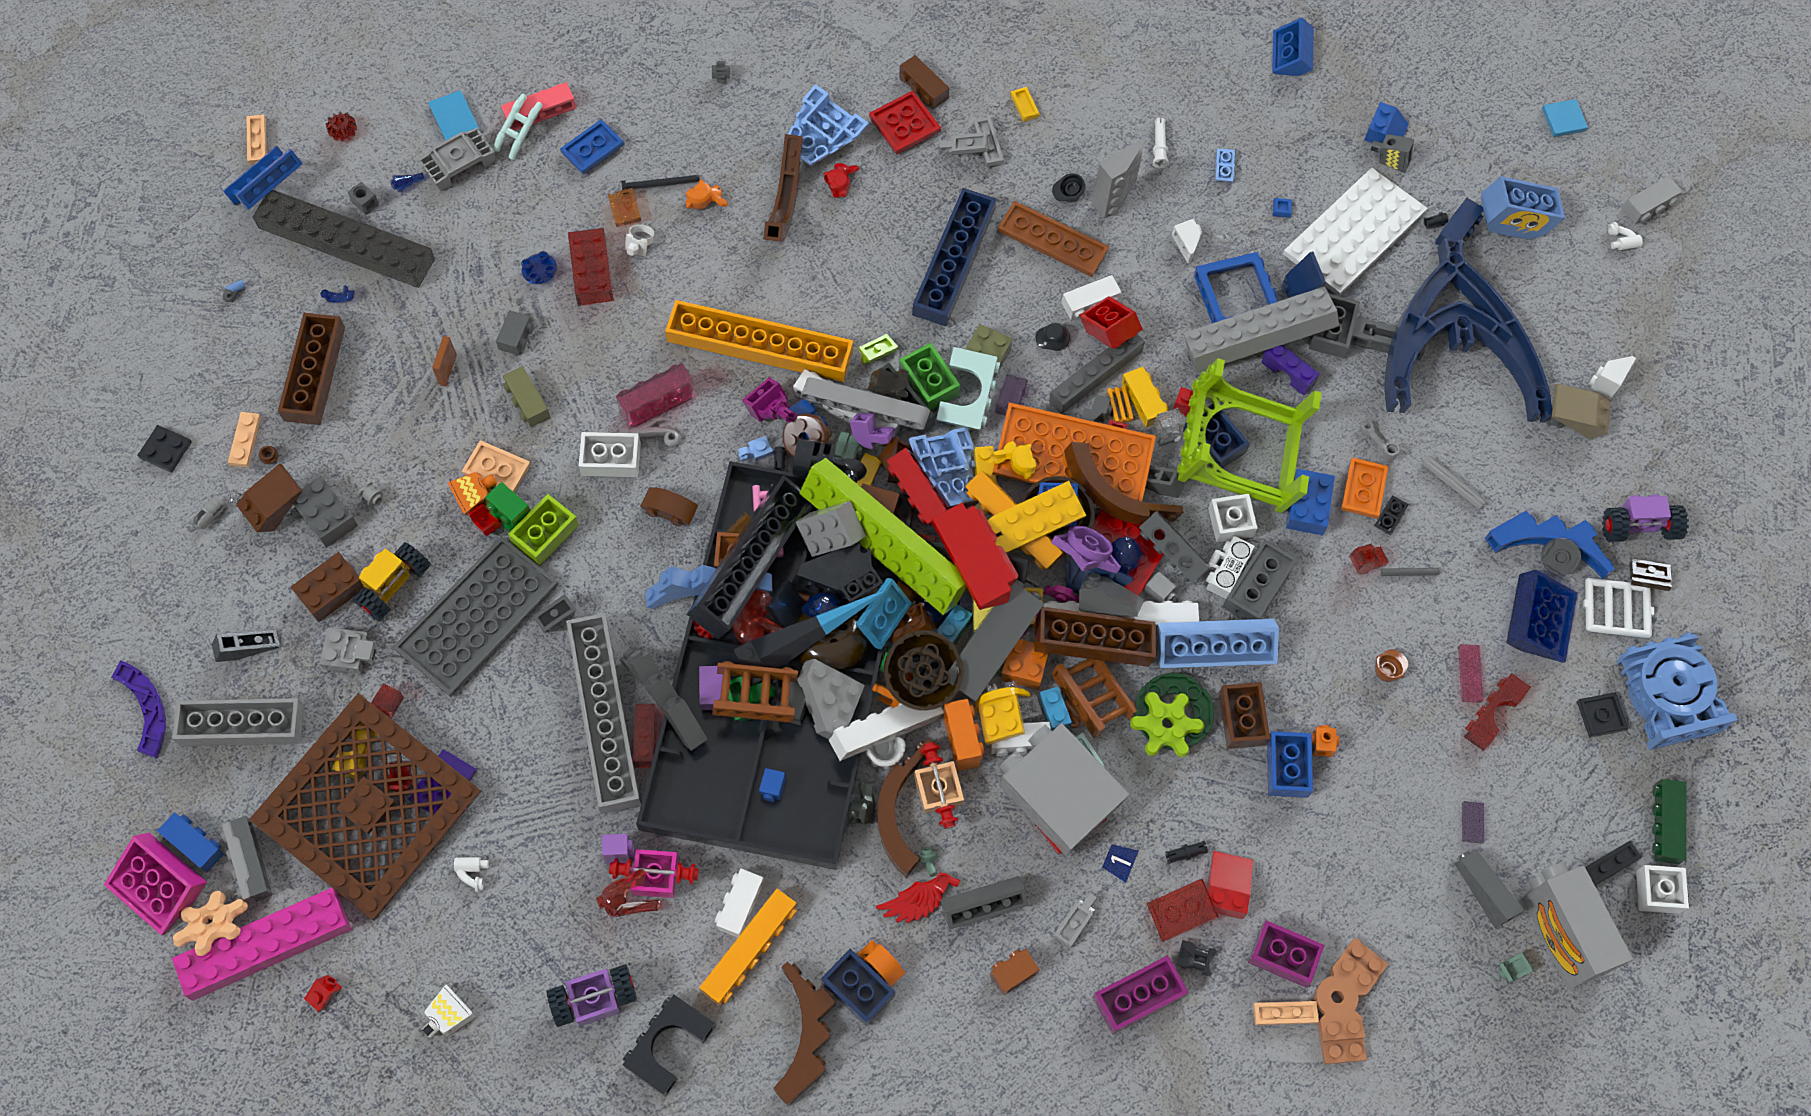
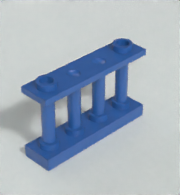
M275 146L225 188L223 192L234 205L241 202L249 210L303 163L291 149H288L283 154L279 147Z

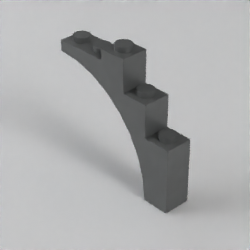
M635 648L627 650L623 657L620 658V661L651 695L684 745L693 750L706 741V735L685 700L677 695L667 676L659 671L650 654L644 649L638 650Z

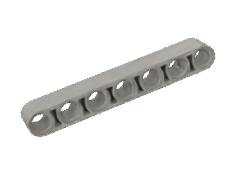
M811 377L807 378L801 394L803 399L853 413H874L876 419L919 430L925 428L930 412L928 408L921 405Z

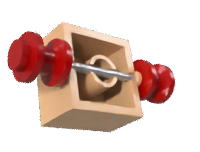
M934 742L926 743L920 749V753L926 757L923 765L927 768L915 770L914 772L923 813L936 811V814H941L942 818L939 826H944V829L956 827L955 823L959 822V819L953 816L952 811L956 809L955 806L963 805L964 802L955 763L952 761L940 764L943 762V758L937 755L940 746L935 745Z

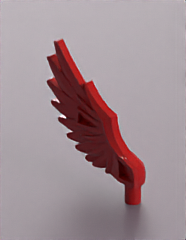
M940 872L934 879L928 882L915 881L911 887L899 892V897L876 905V909L889 910L883 914L884 918L900 914L896 919L897 923L907 918L906 923L909 924L914 917L915 921H918L922 914L924 918H927L928 912L933 913L934 907H939L940 900L948 884L958 888L960 880L951 877L947 873Z

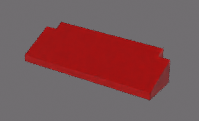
M962 502L933 517L931 522L978 609L982 610L1008 603L1011 594L1010 586L1018 579V574L1003 547L995 544L997 536L982 510L976 509L975 506L966 509Z

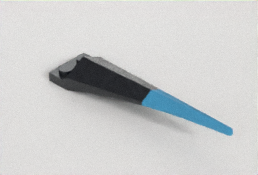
M883 592L875 593L750 640L734 649V652L742 665L780 669L881 596ZM751 677L750 681L752 684L761 681L762 678Z

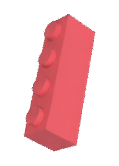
M566 82L527 96L518 113L528 118L537 102L542 103L543 107L533 122L535 124L576 109V104ZM516 100L501 105L505 120ZM515 119L510 129L514 131L521 129L524 123Z

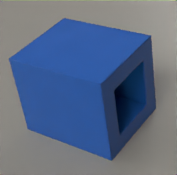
M765 768L759 793L763 796L764 800L771 802L781 800L787 779L786 774Z

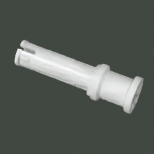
M1156 118L1154 121L1155 146L1153 147V154L1155 159L1153 160V166L1159 169L1165 168L1169 164L1167 159L1168 147L1166 146L1165 137L1166 120L1164 118H1161V123L1160 118Z

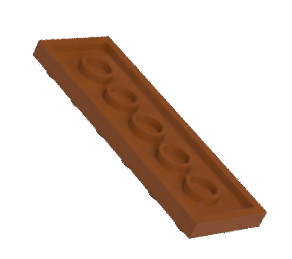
M1016 201L1013 202L997 229L998 232L1090 277H1093L1109 251V246Z

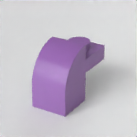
M857 413L850 421L855 440L863 447L873 449L877 443H889L895 435L894 427H877L874 413Z

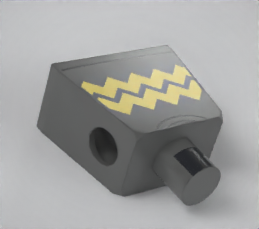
M1388 134L1383 143L1374 140L1371 151L1380 153L1379 162L1381 164L1406 173L1412 160L1414 139Z

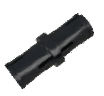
M1205 841L1192 845L1184 844L1181 848L1166 851L1165 856L1166 859H1169L1167 860L1168 864L1184 859L1188 861L1191 860V857L1207 854L1208 848L1204 846L1206 845Z

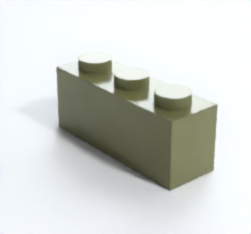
M523 366L503 375L505 383L502 385L507 394H512L511 401L515 408H520L521 412H519V415L523 422L527 421L529 426L532 427L550 418L548 408Z

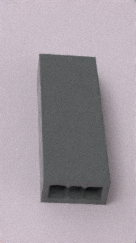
M1018 580L1010 586L1011 594L1008 603L991 607L959 653L963 662V680L959 690L974 701L979 698L1044 605L1041 602L1042 597L1034 591L1030 594L1024 590L1026 586ZM956 661L948 670L950 674L949 683L951 685H954L957 676Z

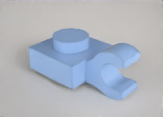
M766 436L748 442L749 447L738 449L741 461L754 457L755 461L773 455V450Z

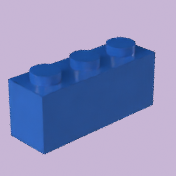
M174 812L157 831L207 873L224 855L219 850L221 845L213 838L208 841L205 838L207 833L198 826L194 829L190 825L193 821L186 815L182 814L180 817Z

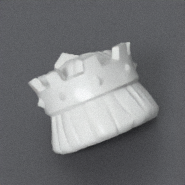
M896 737L870 748L864 753L871 761V766L884 767L887 770L890 769V766L895 765L896 762L898 763L901 760L906 745L902 737Z

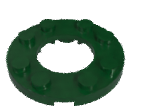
M1165 673L1152 678L1142 687L1135 702L1137 710L1135 716H1146L1149 713V707L1145 702V696L1149 692L1157 693L1159 698L1169 694L1177 695L1183 693L1188 696L1189 703L1192 706V719H1200L1204 723L1202 732L1188 733L1185 736L1186 744L1191 748L1206 737L1214 720V705L1208 691L1197 683V680L1180 673ZM1140 730L1142 734L1149 740L1148 733L1144 730ZM1167 745L1161 747L1168 750H1174L1172 747Z

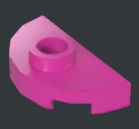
M1047 585L1044 588L1043 594L1054 597L1059 602L1075 601L1079 603V595L1075 596L1072 594L1073 590L1061 585H1055V587Z

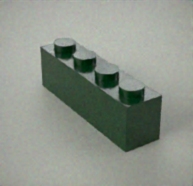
M1661 779L1653 786L1652 793L1655 796V804L1653 805L1652 813L1655 815V823L1652 827V833L1655 835V842L1652 846V853L1655 854L1654 861L1679 865L1686 860L1687 782Z

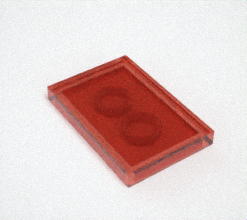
M1199 879L1146 903L1162 942L1219 918L1203 879Z

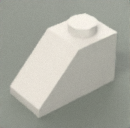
M1194 219L1175 225L1172 232V237L1187 263H1191L1202 234L1200 225L1196 224Z

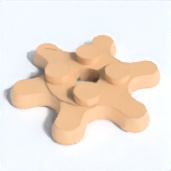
M215 891L210 895L209 902L199 909L185 907L181 911V918L184 922H188V925L173 936L174 945L181 947L188 942L195 941V953L198 956L206 955L211 950L214 940L220 937L231 940L239 936L241 930L238 926L232 924V921L236 916L247 910L248 904L238 899L224 905L226 900L225 894ZM208 919L213 920L210 924H207Z

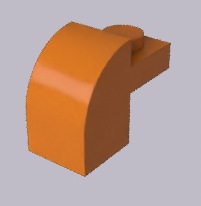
M873 940L857 954L890 987L905 974V971L896 959L881 944L878 945Z

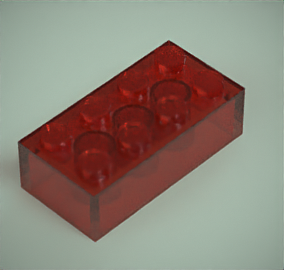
M604 228L568 232L574 289L578 306L614 301Z

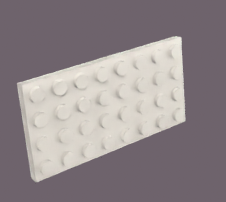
M1371 168L1284 250L1283 255L1297 265L1309 252L1313 251L1326 281L1325 287L1337 296H1340L1426 213L1428 208Z

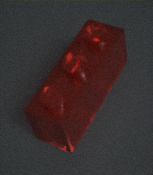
M635 704L633 763L635 768H651L656 749L657 708L655 704Z

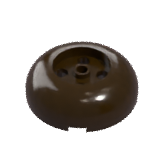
M840 602L816 604L804 611L797 623L846 604ZM857 612L796 656L798 660L804 664L806 661L816 659L835 670L846 667L851 668L865 656L870 645L868 638L856 625L861 614Z
M928 630L914 631L898 639L888 651L884 663V678L892 696L902 705L919 711L933 710L947 704L957 694L963 680V662L955 645L945 636ZM913 654L919 655L920 659L918 662H913ZM932 661L937 662L938 667L935 670L930 666ZM956 661L957 676L954 685H951L949 683L950 674L948 670ZM919 668L924 669L923 675H920ZM908 672L913 675L911 681L905 679V674ZM925 680H929L931 682V686L929 688H926L923 685V682Z

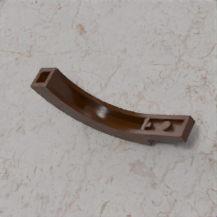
M785 134L776 201L769 220L765 221L763 240L783 242L788 234L798 193L803 136Z
M1071 442L1064 450L1066 462L1073 479L1086 489L1085 493L1097 507L1111 516L1129 523L1142 525L1156 511L1168 522L1176 521L1184 513L1183 506L1140 502L1115 490L1096 468L1091 456L1089 443Z
M929 738L917 745L915 748L916 753L912 757L909 755L902 763L903 767L896 762L883 783L878 800L877 820L882 846L891 863L905 878L919 864V857L908 848L901 838L895 820V804L903 784L926 758L924 754L920 753V749L923 748L924 744L933 742Z

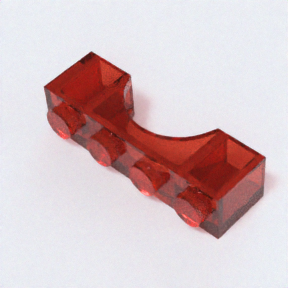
M1513 673L1507 678L1504 676L1496 685L1499 687L1497 692L1492 691L1487 697L1488 704L1486 707L1482 705L1475 715L1478 718L1475 721L1471 720L1465 727L1467 733L1464 735V738L1482 751L1490 745L1500 731L1494 721L1495 709L1500 706L1516 707L1531 688V686Z

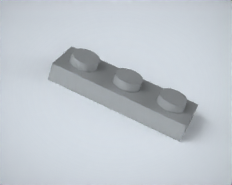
M991 117L973 120L976 133L986 132L988 134V151L982 152L986 167L1003 164V155Z

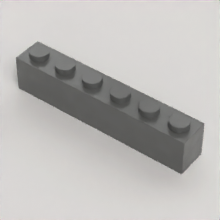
M1137 334L1117 348L1112 349L1108 347L1052 390L1049 403L1060 414H1063L1143 351L1145 341Z

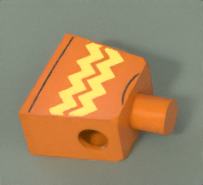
M477 472L448 482L463 514L467 516L469 512L481 503L484 505L487 503L485 496L491 492V487L498 484L493 474L483 478Z

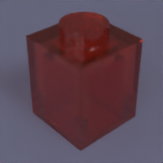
M383 683L371 703L385 715L392 718L404 700V696L400 691Z

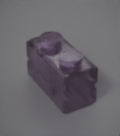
M1011 374L1006 375L996 404V414L1005 416L1009 402L1025 405L1022 400L1023 397H1028L1030 387H1027V379Z

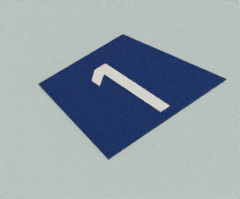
M1111 844L1102 868L1126 883L1139 850Z

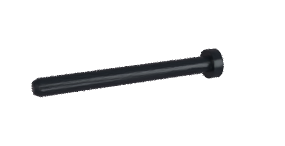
M699 175L628 183L625 180H621L622 192L627 193V190L698 182L700 177Z

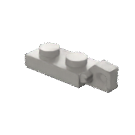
M983 132L953 135V138H950L949 141H940L939 148L942 152L954 155L988 151V134Z
M1089 893L1084 902L1079 899L1053 937L1068 948H1071L1092 917L1095 909L1091 906L1097 897Z

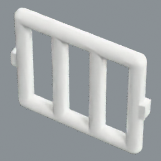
M1587 578L1585 580L1583 609L1586 610L1587 631L1640 638H1650L1652 636L1651 616L1654 615V607H1651V588L1631 585V582ZM1593 586L1604 587L1605 626L1594 624ZM1612 588L1624 589V628L1613 627ZM1632 590L1643 592L1644 630L1632 629Z

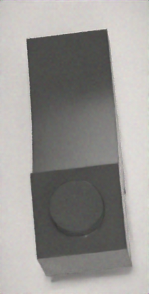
M1096 394L1092 410L1084 408L1081 419L1097 423L1100 421L1104 422L1105 417L1110 416L1112 405H1109L1111 398Z

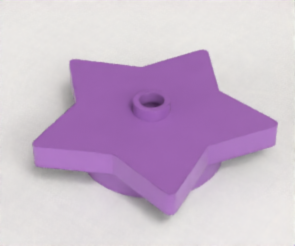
M1068 526L1066 534L1054 536L1051 542L1071 555L1082 571L1097 567L1117 574L1121 568L1111 555L1113 550L1111 542L1093 529L1083 526Z

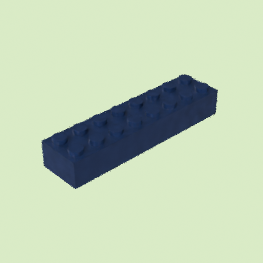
M962 188L913 302V316L945 327L947 326L995 212L996 198Z

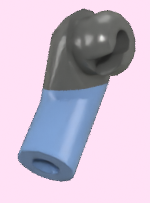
M239 280L226 286L223 299L226 302L234 301L237 292L246 288L244 282Z

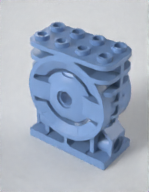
M1691 632L1685 633L1677 639H1674V637L1666 638L1660 643L1652 641L1640 648L1637 646L1629 647L1626 649V653L1621 654L1616 661L1618 666L1623 665L1622 676L1628 677L1625 683L1628 686L1632 705L1646 719L1644 728L1649 738V741L1646 743L1649 750L1720 733L1737 721L1735 713L1729 714L1725 702L1715 697L1717 693L1715 671L1707 658L1700 654L1703 648L1701 645L1696 646L1695 642L1698 640V636L1696 634L1692 635ZM1660 661H1666L1659 668H1657L1653 678L1646 679V676H1651L1653 674L1655 666ZM1698 694V700L1689 705H1681L1690 702Z

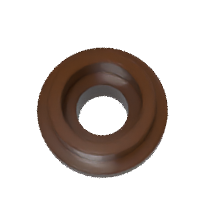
M264 446L259 451V459L264 464H272L278 459V451L272 446Z

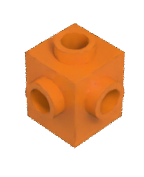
M1320 725L1315 728L1313 733H1311L1312 756L1333 757L1340 741L1339 735H1336V728H1330L1328 725Z

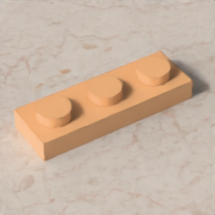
M265 115L246 116L247 161L249 165L255 164L267 154Z
M240 413L228 459L230 466L249 468L261 420L260 414Z
M1317 1001L1253 1004L1255 1025L1317 1024L1319 1022Z

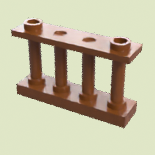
M1087 659L1069 669L1065 668L1063 663H1061L1051 673V676L1094 739L1102 734L1106 728L1104 724L1123 714L1130 720L1137 712L1135 704L1129 700L1103 661ZM1092 666L1097 676L1080 685L1076 684L1072 676ZM1102 682L1108 692L1091 701L1087 700L1082 692ZM1113 698L1119 708L1099 717L1093 708Z
M729 661L718 663L717 674L723 675L720 699L714 700L712 715L793 723L795 708H790L789 706L790 684L797 681L798 671L788 667L777 669L737 665ZM731 675L743 676L741 699L739 702H730L728 700ZM751 677L763 679L761 702L759 704H750L748 702ZM771 680L783 681L781 705L770 706L768 704Z

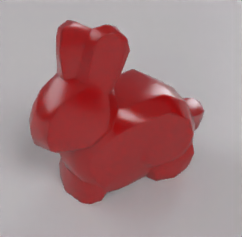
M837 163L834 165L833 170L823 173L824 181L828 183L834 198H845L850 188V178L848 175L857 172L860 169L859 166H847L844 163Z

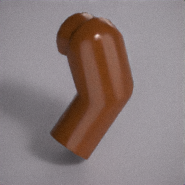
M1067 700L1065 706L1072 722L1071 727L1078 728L1081 725V719Z

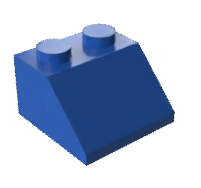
M1380 102L1364 140L1373 143L1374 140L1383 143L1388 134L1404 137L1409 123L1396 107Z

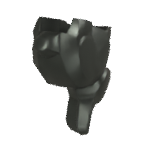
M859 783L861 797L858 800L852 801L849 805L848 823L874 824V808L876 803L872 791L873 783Z

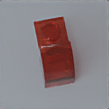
M1372 543L1355 548L1349 555L1359 575L1367 574L1370 570L1386 566L1389 563L1381 546L1374 548Z

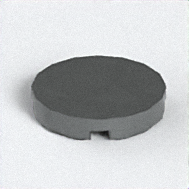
M1555 538L1544 545L1541 552V561L1549 573L1562 576L1571 574L1578 568L1581 562V553L1578 546L1572 540Z

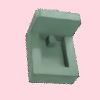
M1524 952L1499 963L1501 968L1498 969L1504 980L1508 979L1509 983L1534 971Z

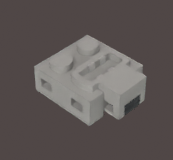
M328 627L319 665L326 670L362 674L363 664L373 665L377 646L374 641H370L371 637L367 632Z

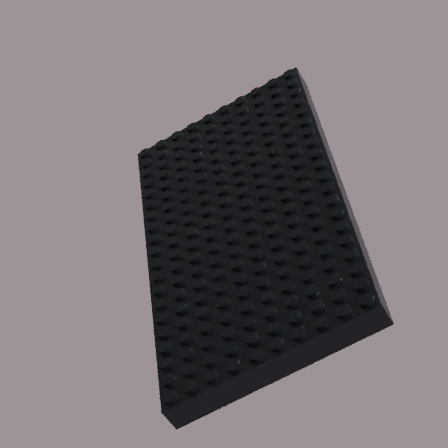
M729 461L703 565L714 568L717 532L741 533L753 515L752 486L759 485L760 491H769L771 485L785 475L802 489L807 476ZM899 493V510L896 517L911 528L915 508L908 501L909 495ZM810 503L802 517L819 509ZM797 525L783 545L784 555L782 557L776 556L766 572L772 574V592L762 599L750 597L746 607L742 609L728 632L718 640L716 638H702L695 632L694 620L689 617L672 686L677 695L685 700L706 735L707 740L693 750H690L684 745L664 715L636 825L639 831L837 870L848 820V808L852 801L862 752L840 761L829 739L816 733L815 723L808 708L806 709L801 726L790 722L759 719L739 722L735 721L734 717L712 715L713 710L701 711L699 666H718V663L725 661L742 665L734 649L750 640L780 630L766 609V606L784 580H790L792 583L800 564L833 552L830 551L811 556ZM860 546V552L866 553L867 550ZM871 554L872 567L883 583L887 578H890L897 584L900 578ZM881 586L873 590V594L877 593ZM695 595L693 603L699 595ZM805 602L808 608L814 606V604ZM870 642L868 651L860 662L851 668L846 667L837 670L865 685L849 725L858 719L861 721L866 720L871 713L875 695L872 689L878 681L885 644L882 649H877ZM795 657L780 669L788 667L798 671V679L804 664ZM731 675L730 680H733V679L738 678V677H741V676H732V675ZM771 680L770 682L775 689V695L768 703L770 706H776L777 701H781L783 683L781 680ZM765 768L786 774L787 779L781 800L771 802L764 800L763 796L760 795L759 789Z

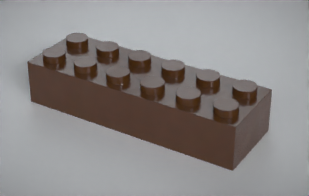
M303 313L278 408V413L283 421L321 425L345 331V326L340 316Z
M1042 606L1035 616L1034 652L1149 667L1156 658V622Z

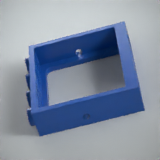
M1258 252L1196 266L1194 278L1211 323L1227 318L1222 315L1207 275L1253 265L1267 304L1270 305L1277 302L1276 291L1271 287L1270 276L1266 273L1264 261L1260 258Z

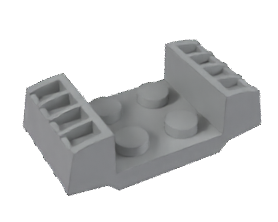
M476 127L467 132H461L431 148L427 154L418 160L437 187L442 191L452 186L450 181L452 176L472 165L481 162L483 167L486 168L495 162V151Z

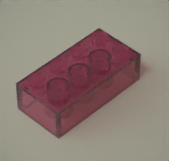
M680 363L671 366L662 373L653 375L652 378L646 381L638 382L628 390H622L616 395L619 412L629 428L639 426L695 398L696 395L693 379L684 364Z

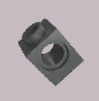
M362 182L353 186L348 192L352 203L365 215L379 205L376 195Z

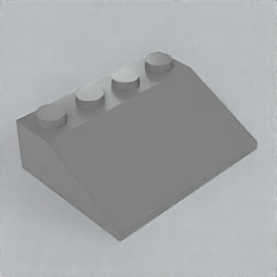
M1144 138L1099 163L1092 204L1103 218L1109 215L1113 216L1118 212L1137 181L1145 145Z

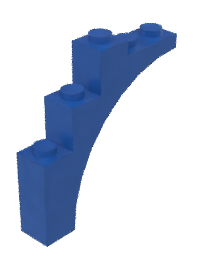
M1526 510L1492 529L1485 537V540L1495 553L1514 546L1546 545L1552 539L1567 538L1578 546L1581 560L1589 565L1602 579L1608 577L1615 569L1611 560L1606 558L1600 546L1593 541L1597 533L1587 520L1567 530L1565 523L1557 515L1537 525L1535 518Z

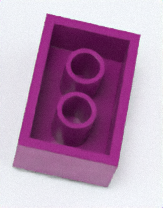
M1266 920L1261 925L1248 963L1307 988L1313 980L1325 945Z

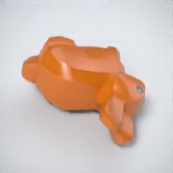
M702 179L693 189L690 188L685 194L687 196L686 208L704 209L713 201L722 207H727L728 202L722 197L721 188L718 185L711 187Z

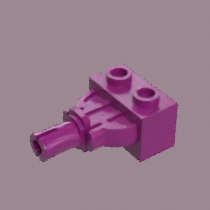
M770 377L742 400L750 415L759 422L770 418L777 420L778 417V419H784L788 423H792V420L796 419V413L789 410L788 397L780 383Z

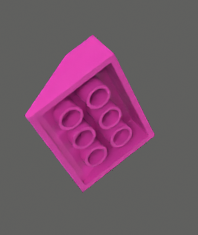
M148 832L132 837L105 881L104 886L160 935H164L180 918L181 911L185 907H190L198 898L207 882Z

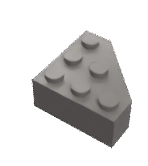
M816 659L806 661L797 680L806 697L804 700L809 713L812 714L816 733L830 739L835 729L844 726V728L849 726L865 685Z

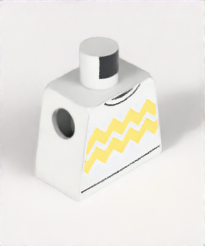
M445 985L424 1013L431 1021L422 1028V1031L429 1038L439 1030L445 1036H449L476 1016Z

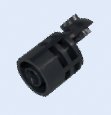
M802 438L798 439L793 461V474L808 476L811 467L824 458H827L855 483L866 476L867 469L863 463L855 459H835L836 444Z

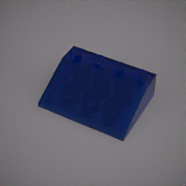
M1538 570L1519 574L1506 643L1522 652L1565 663L1578 593Z

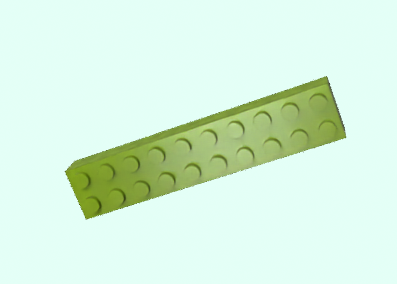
M827 458L811 467L800 491L804 498L819 510L850 501L866 535L858 541L866 550L870 548L871 554L941 614L944 615L957 605L966 589V585L956 566Z

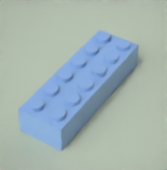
M1274 619L1157 623V661L1160 668L1277 664L1279 627Z

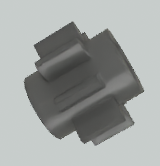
M717 61L716 65H712V79H717V83H725L726 79H730V65H725V61Z

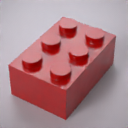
M1110 296L1079 315L1086 333L1112 349L1121 346L1123 342L1135 337L1137 333L1143 330L1136 312Z

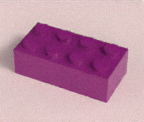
M1167 955L1095 992L1092 998L1112 1035L1186 997L1189 992Z

